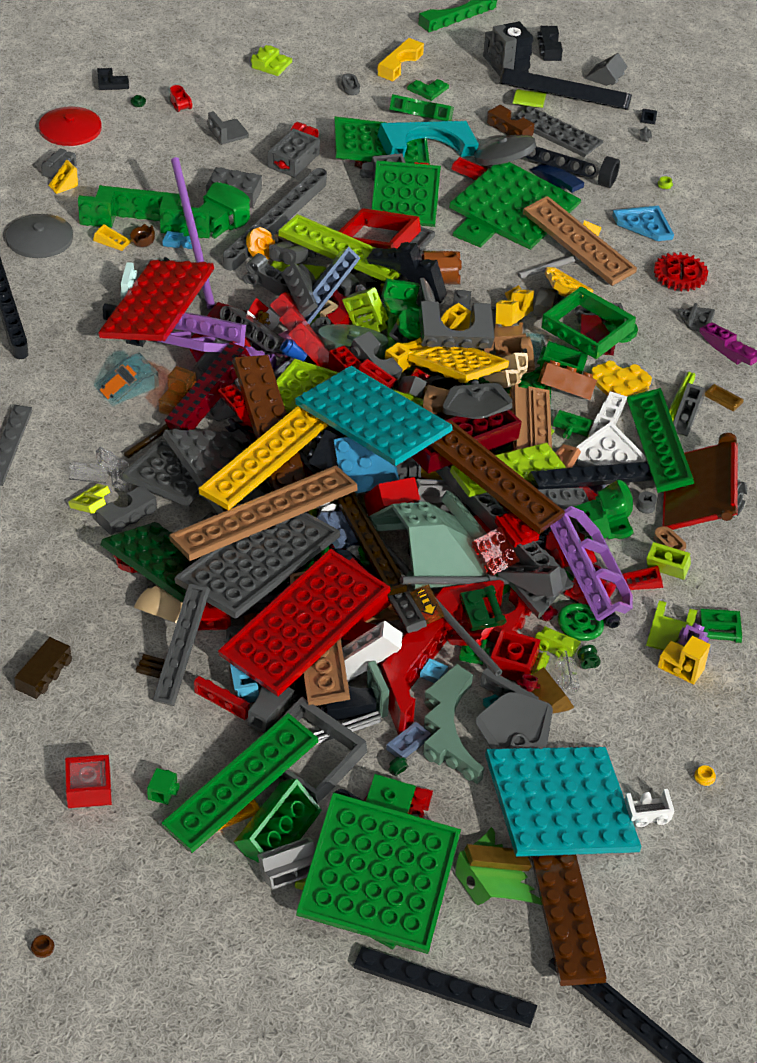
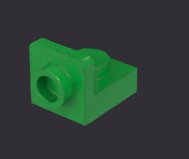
M485 639L480 647L489 656L490 647H487L488 639ZM462 646L459 661L483 665V661L469 646Z

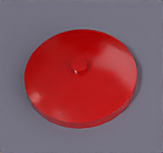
M60 107L47 112L39 121L41 136L53 144L62 146H77L94 140L102 130L100 117L95 112L82 107Z

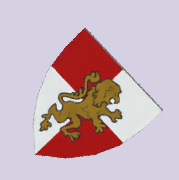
M257 297L247 311L248 315L272 331L280 322V318Z

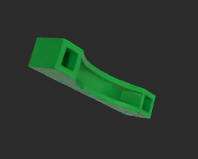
M470 0L468 3L456 8L430 9L419 13L418 25L427 32L437 31L440 28L448 27L467 18L494 10L497 0Z

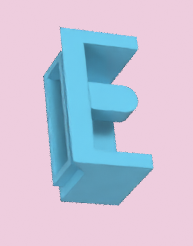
M230 663L234 690L238 692V697L245 699L248 703L256 702L259 696L257 682Z

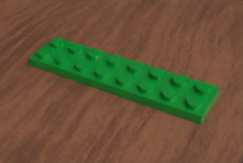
M661 388L628 396L627 403L650 467L657 493L694 484L693 476Z
M287 713L161 822L162 827L189 852L193 853L319 742L318 737Z

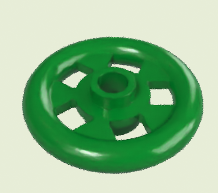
M582 603L568 604L558 613L557 620L561 630L567 636L579 641L594 640L604 630V621L596 620L589 605ZM568 613L572 615L571 619L566 617ZM590 620H595L596 625H591ZM569 625H572L576 630L571 629ZM589 629L590 633H584L583 631Z

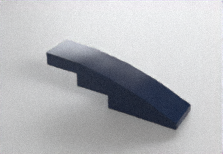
M543 164L530 169L537 177L561 189L566 188L571 193L584 188L582 180L563 169Z

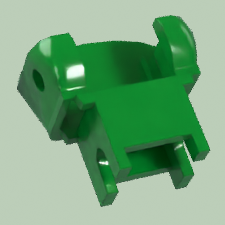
M216 182L211 185L203 196L204 204L199 208L210 209V232L213 233L212 238H217L228 229L233 230V228L243 227L249 221L250 198L238 188ZM233 214L234 222L230 225L229 215Z
M616 480L602 490L597 491L598 495L595 496L594 500L574 506L584 511L600 530L604 539L607 537L609 539H626L634 534L627 518L633 510V498L629 487L622 480ZM578 523L580 531H586L584 527L580 523ZM591 535L584 537V540L587 538L593 540Z

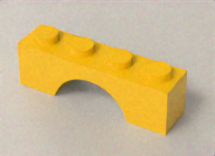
M408 38L383 61L379 62L377 66L378 76L394 81L401 75V62L417 61L423 55L424 43Z
M517 289L512 292L511 300H500L497 302L496 324H501L502 327L512 326L532 312L534 290Z

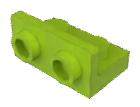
M546 626L535 635V638L541 640L539 648L541 651H548L560 659H567L571 661L581 644V641Z

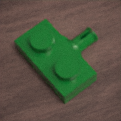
M559 410L554 419L553 426L564 429L563 437L566 438L567 436V439L570 438L572 432L587 437L593 426V420Z

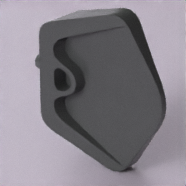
M477 380L471 382V385L454 386L450 389L443 404V413L472 419L486 418L510 410L512 408V399L500 384H479Z
M510 692L498 698L476 718V723L491 749H543L548 743L553 708L547 702L521 693Z

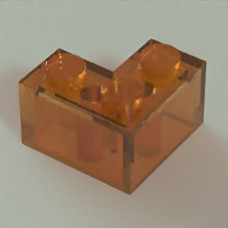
M176 366L167 376L168 390L158 400L160 413L168 416L197 382L195 372Z

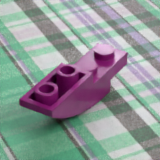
M712 322L699 329V332L713 348L736 365L744 362L751 366L757 362V350L737 341V334Z

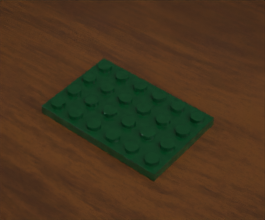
M157 522L103 538L100 546L182 603L187 590L175 583V577L201 558L198 557L189 561L170 541L169 534L173 532H169Z

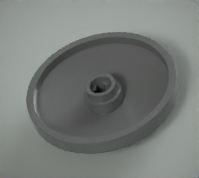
M530 135L499 137L480 146L474 152L475 161L480 165H498L518 160L534 151L536 148L535 138Z
M32 214L14 221L7 229L6 240L10 249L21 256L47 258L64 252L71 245L73 229L61 217L51 214Z

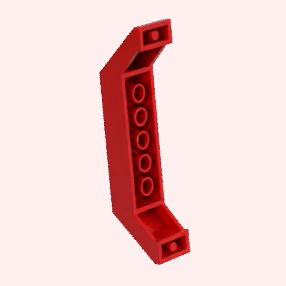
M495 580L443 587L434 596L460 623L462 619H467L459 597L460 593L484 589L487 586L493 585L496 590L495 596L501 608L504 581ZM485 597L483 600L488 615L492 618L494 614L488 597ZM436 609L433 615L422 612L427 626L415 632L408 633L406 631L402 636L401 649L385 658L381 663L382 676L389 689L388 710L398 735L414 722L416 699L411 697L409 690L420 677V671L428 660L434 659L454 631Z

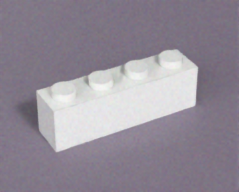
M383 621L342 647L347 681L349 682L367 671L368 662L376 661V663H379L393 653L398 652L402 646V633L386 621Z

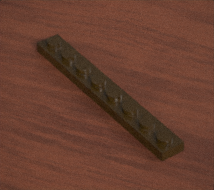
M355 492L335 499L378 579L390 586L391 592L387 595L391 596L407 592V584L400 583L401 574Z

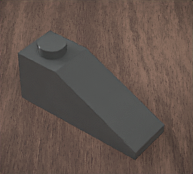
M690 383L687 384L673 422L678 434L688 436L705 397L704 387Z
M507 565L498 572L499 577L536 596L552 598L563 589L559 566Z

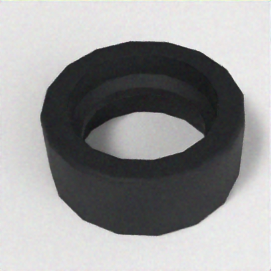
M609 156L605 157L599 171L598 185L608 188L613 186L620 168L619 159Z

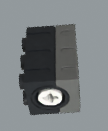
M520 21L493 26L492 31L485 32L483 57L500 77L502 68L529 73L531 49L534 41L533 35L530 34Z

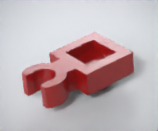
M416 787L408 814H418L420 818H424L423 810H429L433 790Z

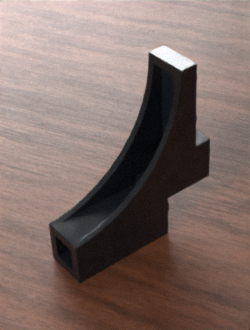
M404 242L400 244L398 249L375 248L367 257L368 264H376L393 269L411 282L419 283L420 278H424L430 285L436 302L442 303L447 295L438 261L422 260L417 243Z
M304 673L295 682L293 703H296L301 697L307 700ZM348 686L350 700L318 705L316 707H320L326 714L339 721L357 718L376 711L377 703L372 688Z

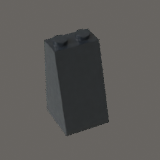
M325 428L315 439L318 442L315 449L311 447L307 458H309L308 463L323 471L333 466L338 467L334 439L343 437Z

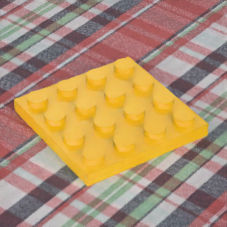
M429 347L410 353L408 361L415 363L416 366L426 367L432 372L442 373L445 377L458 379L460 383H468V381L473 379H479V377L490 375L493 372H499L502 369L508 368L509 360L476 348Z

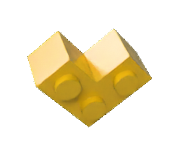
M694 636L689 639L685 647L670 641L660 655L658 668L694 685L705 669L710 644Z

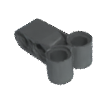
M257 253L246 264L248 272L243 277L246 284L254 285L253 287L258 284L278 296L285 292L290 293L281 274L282 272L269 265L267 258L263 254Z

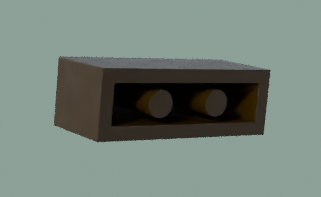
M49 637L14 677L16 690L35 699L40 694H45L52 680H57L63 667H67L71 663L70 646Z

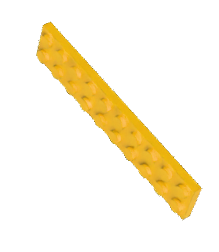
M297 406L199 487V494L229 511L329 425Z

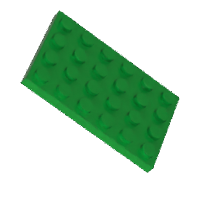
M334 116L336 158L371 162L373 156L387 155L377 136L380 124L387 122ZM427 138L414 139L406 143L407 149L404 156L406 163L417 162L429 163L430 165Z

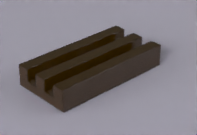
M143 654L142 660L139 661V666L137 665L136 673L160 678L165 659Z

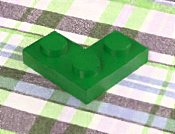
M436 79L429 85L415 80L407 86V90L430 101L449 89V84L439 79Z

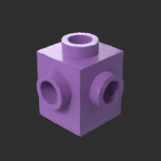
M693 623L692 626L686 624V627H683L680 631L679 643L685 647L694 634L698 635L699 639L708 643V632L703 631L705 627Z

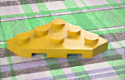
M546 267L544 274L552 287L558 290L559 295L567 297L581 286L593 293V289L556 267Z

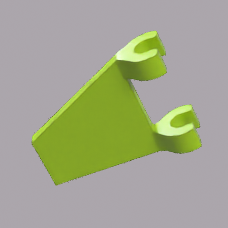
M659 600L646 646L664 651L670 641L677 642L680 639L678 638L680 631L683 627H686V624L692 626L695 623L698 610L689 609L687 620L684 622L663 616L667 602Z

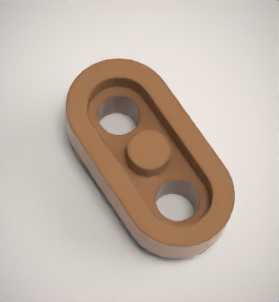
M662 526L655 530L654 540L657 543L686 551V543L672 529Z

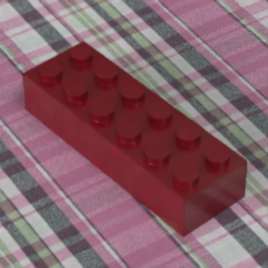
M510 410L481 419L456 416L445 420L447 422L452 420L488 450L519 439L522 421ZM427 446L411 456L427 474L452 465L431 446Z

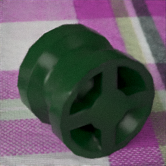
M594 645L582 646L577 651L583 669L597 668L600 665L601 660L597 655V649Z

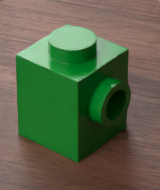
M156 768L147 787L148 800L168 805L172 796H176L179 791L180 783H177V773Z

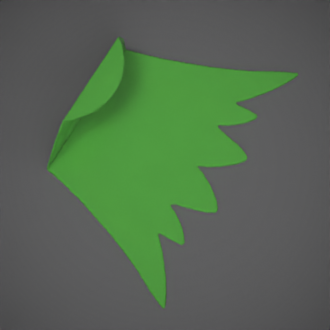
M492 827L482 838L473 844L503 848V844L495 845V831ZM465 851L459 852L455 875L476 905L485 903L491 897L521 900L541 905L540 898L528 892L535 889L521 883V881L528 878L525 872L470 866ZM468 876H472L475 880L473 889H470L467 885L466 880Z

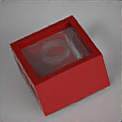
M109 754L65 758L68 808L112 805Z

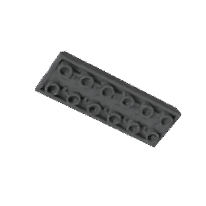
M527 106L511 118V120H519L524 117L535 124L534 134L582 157L587 156L595 148L603 144V140L596 136H592L532 106Z

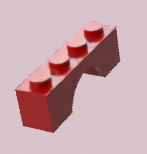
M510 588L509 601L514 604L516 609L508 614H503L507 621L504 625L492 629L486 639L493 643L497 642L502 629L518 633V629L522 630L526 620L525 617H529L532 613L512 588Z

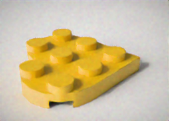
M611 360L593 367L591 372L593 379L597 380L596 386L607 396L610 391L627 397L643 393L649 389L652 377L637 364L621 368Z

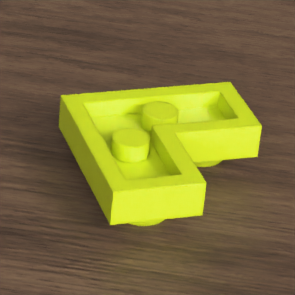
M96 484L68 501L71 509L90 514L96 513V510L106 504L104 496L109 494L110 490L106 485Z

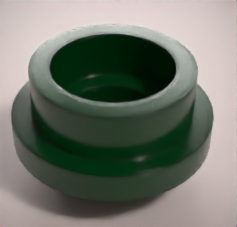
M135 95L131 98V104L134 107H143L146 104V99L141 95Z
M396 757L389 763L388 771L395 776L404 772L409 767L407 759L405 757Z

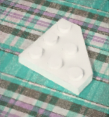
M612 421L577 446L581 451L576 460L577 463L579 459L598 465L647 462L646 456Z

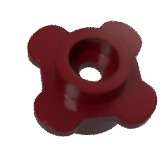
M550 605L540 619L550 621L554 616L558 615V610Z
M523 674L521 680L516 681L517 685H520L521 688L528 692H532L536 688L540 689L541 687L538 684V678L531 674Z

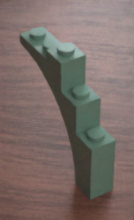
M456 664L425 691L424 703L431 712L425 716L424 728L431 733V737L424 742L423 754L429 762H435L438 765L446 761V764L451 769L460 771L466 780H472L478 784L483 779L484 767L465 749L457 734L454 723L456 707L462 696L472 687L473 674Z

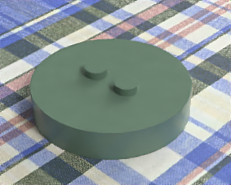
M331 324L321 327L318 331L319 339L329 351L344 345L349 350L355 338L369 331L381 343L375 355L377 358L382 359L385 357L388 345L386 336L361 326Z

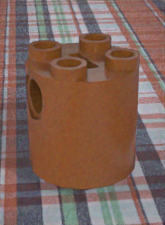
M423 251L422 260L438 261L445 285H460L461 277L459 270L462 268L460 251Z

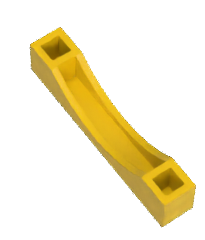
M457 303L446 310L441 317V321L452 330L463 331L469 328L471 311ZM421 337L409 343H396L385 351V360L392 357L405 371L415 364L408 361L409 354L429 347L421 345Z

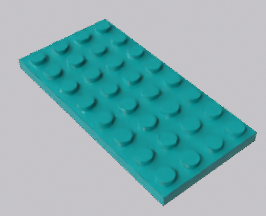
M353 366L346 368L295 398L297 406L394 466H397L453 431L452 424Z

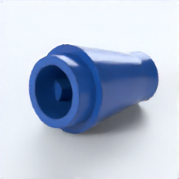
M286 339L281 344L280 351H282L283 355L301 361L306 359L307 353L293 339Z

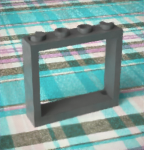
M301 697L280 719L287 713L298 721L304 717L351 750L316 789L288 769L279 776L285 781L297 778L318 804L367 753V744L363 738L315 705H308V700Z

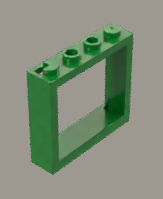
M581 286L543 314L541 328L594 359H598L634 331L636 317ZM580 305L618 328L597 343L558 320Z

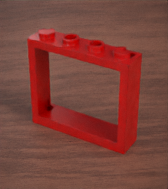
M362 208L338 232L375 248L398 249L401 243H410L421 232L419 216ZM363 226L399 231L390 242L353 237Z

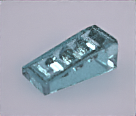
M527 333L526 337L530 336V339L540 338V341L531 340L534 359H539L541 350L545 346L544 335Z

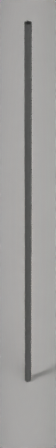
M302 450L298 451L301 461L313 474L321 472L317 467L308 463L309 458H307V455ZM381 538L395 565L407 576L408 571L411 570ZM422 588L426 591L421 594H428L425 598L429 597L431 600L429 603H432L433 606L437 604L436 610L484 664L495 676L501 675L502 670L428 588Z

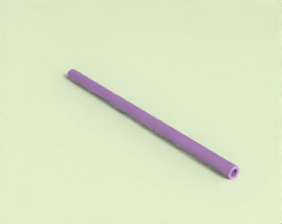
M174 157L171 159L195 260L198 263L203 262L204 258L179 158ZM208 278L202 289L207 309H211L215 306Z

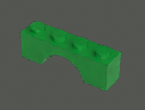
M392 94L389 110L442 121H452L454 107Z

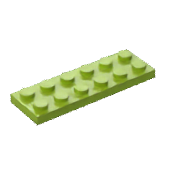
M548 443L495 455L528 482H530L528 474L531 471L566 468ZM451 466V474L468 497L486 493L484 489L457 467Z

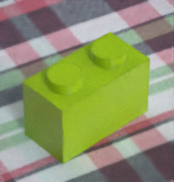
M653 542L647 556L648 568L658 566L661 573L682 580L685 579L691 565L690 553Z

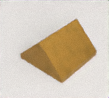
M544 667L533 675L538 678V684L541 687L540 689H534L532 693L539 697L538 700L547 702L552 706V714L569 711L574 708L566 694Z

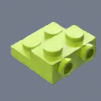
M266 45L264 48L260 47L256 55H252L251 63L254 69L279 76L292 63V58L280 55L278 48Z

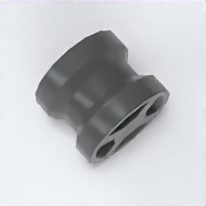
M649 491L641 492L638 496L637 509L645 514L654 512L657 496Z

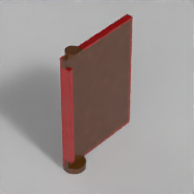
M723 433L719 436L717 445L684 452L694 484L664 491L662 526L674 530L717 519L730 521L734 515H737V437L732 433Z

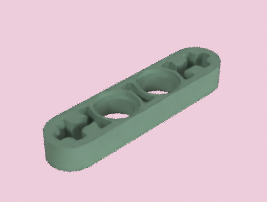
M446 491L440 498L441 501L476 542L483 545L489 538V535L453 493Z

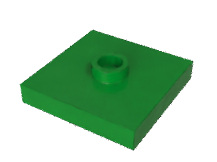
M467 218L453 232V236L481 248L496 232Z
M374 774L366 802L408 814L416 786Z

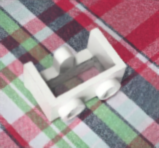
M664 789L661 798L652 799L649 792L643 793L639 801H633L631 793H627L624 801L630 819L636 827H645L649 823L657 822L658 825H664L672 820L674 808L668 789Z

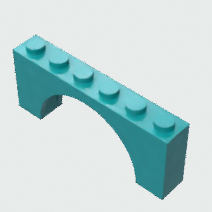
M467 121L381 123L377 135L387 155L402 153L403 157L407 149L406 143L419 138L434 139L446 143L454 148L461 157L474 156V152L479 146Z

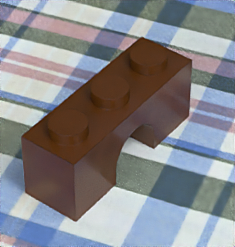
M498 105L488 111L487 123L507 135L533 136L535 124L524 117L519 120H511V110Z

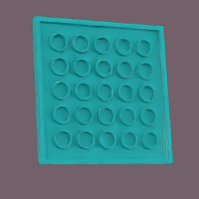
M606 747L486 749L485 758L515 857L640 852L642 846L633 821L630 819L624 796Z

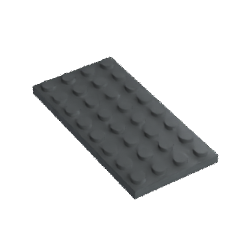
M173 429L165 430L163 433L164 439L198 487H201L243 452L228 431ZM264 480L232 508L271 493V487ZM208 499L218 514L227 511V509Z
M305 512L202 556L175 577V583L186 590L189 584L208 587L210 592L206 602L236 619L340 537V531Z

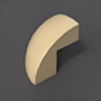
M513 353L505 356L503 359L509 360L508 368L483 376L485 380L490 383H498L503 388L519 384L522 375L527 372L528 354Z
M156 585L153 588H147L140 595L134 608L177 623L183 603Z

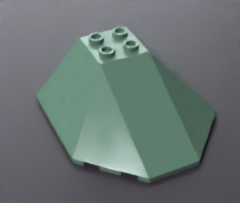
M428 502L392 504L368 516L376 531L408 530L412 571H408L407 576H485L492 573L496 563L499 562L502 556L490 539H487L483 545L479 544L469 535L455 516ZM411 584V585H412V587H413L414 589H422V588L457 586V585H465V584Z

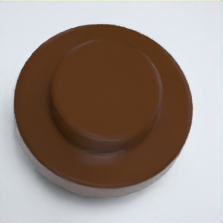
M47 935L37 936L31 944L32 953L39 958L50 956L55 949L54 941Z

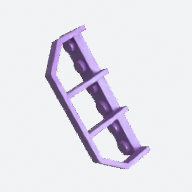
M185 312L174 327V329L184 331L171 332L166 341H159L203 352L221 353L228 344L213 343L214 340L220 338L236 342L234 344L244 347L246 325ZM193 332L207 336L191 338V333Z
M572 506L564 510V516L550 527L596 620L601 621L615 611L627 613L633 609V595L600 530L584 511ZM569 516L577 519L593 540L587 538L581 542ZM585 548L599 553L607 569L601 568L596 571ZM600 578L616 584L622 596V602L618 601L614 605L612 604Z

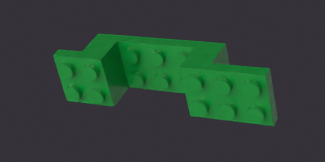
M100 185L96 197L82 195L78 197L80 225L101 227L104 224L112 228L116 216L122 218L160 221L161 233L166 234L167 231L189 236L180 195L177 193ZM191 207L198 237L210 238V209Z

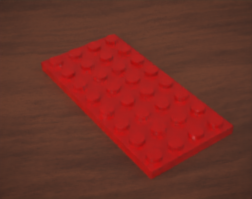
M173 260L150 261L133 284V287L130 288L99 330V337L107 339L166 341L213 272L214 264L204 261L199 263L190 261L175 262Z
M330 549L218 650L219 656L278 697L391 592L390 586Z

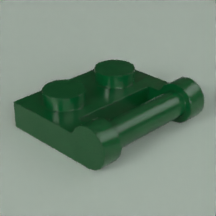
M493 585L487 586L484 589L460 593L459 597L471 631L497 627L507 622L505 615L501 613L495 596L496 590ZM485 597H488L494 618H490L483 600Z

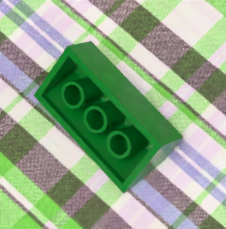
M297 778L282 781L234 840V843L246 857L259 863L258 854L300 840L322 809Z

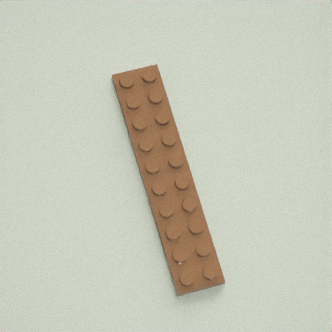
M333 466L234 507L229 511L227 510L169 534L170 541L191 561L357 491V483L339 467Z

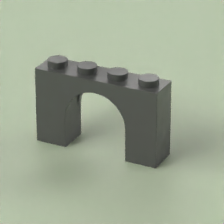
M421 301L419 323L422 346L492 348L495 337L491 304L473 303L471 310L472 326L467 330L456 331L448 328L441 321L439 302Z

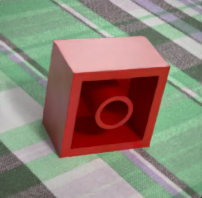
M502 629L490 657L502 670L500 676L517 681L521 680L523 674H531L539 654L541 640Z

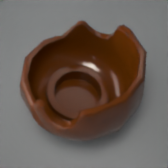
M143 224L141 227L134 228L130 233L131 242L137 247L145 248L150 246L155 240L153 226L148 227L146 224Z

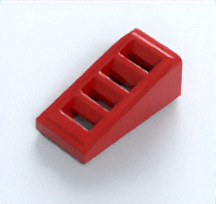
M658 566L622 574L630 590L663 588ZM627 579H631L632 583L628 584Z

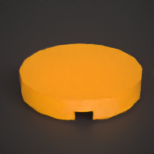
M259 227L248 233L246 245L253 257L257 253H261L267 260L270 259L269 245L275 244V240L272 239V235L268 230Z

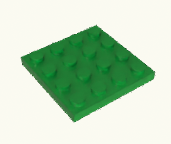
M377 161L372 210L419 216L420 226L435 227L441 166Z

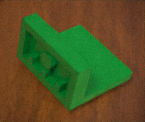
M386 278L381 299L389 312L394 315H399L401 311L411 307L419 309L416 298L420 285L419 283Z

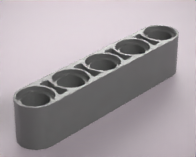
M227 305L222 307L220 310V318L222 320L245 324V336L266 351L282 354L280 347L285 340L283 337L239 308Z

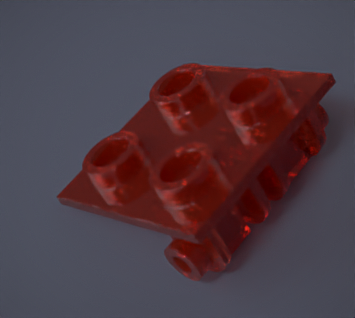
M501 527L472 542V548H474L477 555L480 554L478 558L482 557L484 560L481 564L485 563L484 567L487 574L492 576L520 561Z

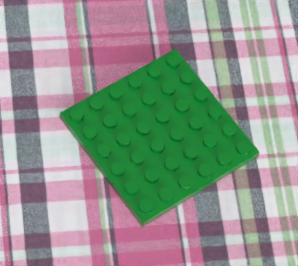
M508 162L493 165L453 199L450 202L449 208L495 230L496 233L514 243L531 250L548 233L523 214L524 208L548 196L570 213L581 203V199Z
M333 792L296 916L428 954L461 829Z

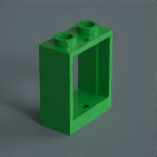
M548 341L547 347L543 346L537 362V364H540L538 371L541 372L544 362L549 363L552 360L560 363L559 367L566 369L567 366L577 369L576 373L582 374L588 355L584 352Z

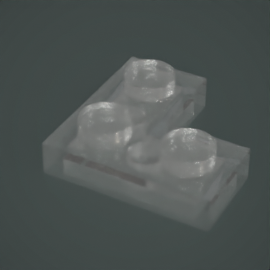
M99 447L96 450L97 464L111 472L112 486L124 493L129 492L131 484L122 480V473L129 468V463L115 456L111 451Z

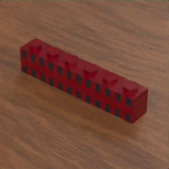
M232 342L225 347L164 420L170 430H194L221 398L218 389L231 385L237 379L232 361L234 357L250 356L245 347Z

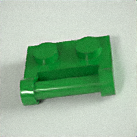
M700 609V625L705 627L703 631L708 632L707 637L709 639L735 641V643L742 642L740 611ZM708 629L734 631V633L708 631Z

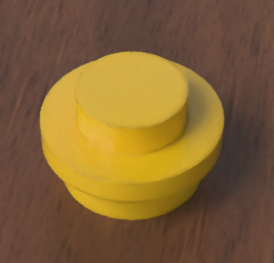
M703 765L695 771L694 778L697 783L709 786L715 782L716 775L713 768Z

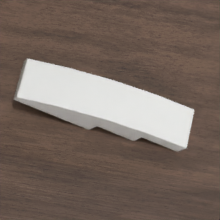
M609 392L606 402L603 403L600 413L596 416L588 438L611 421L616 425L627 401V396Z

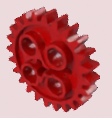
M673 252V255L667 253V256L662 255L661 258H658L657 262H655L654 273L655 278H658L657 281H662V285L667 284V288L673 287L674 291L679 288L681 292L683 289H686L689 292V288L695 290L696 287L701 288V285L705 284L708 277L707 266H704L705 262H700V258L694 259L695 255L689 257L688 253L683 255L680 252L677 255Z

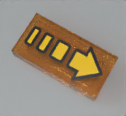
M429 584L410 592L414 602L425 618L426 624L444 617Z

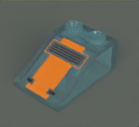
M139 352L124 358L101 378L94 387L113 407L159 387L158 371Z

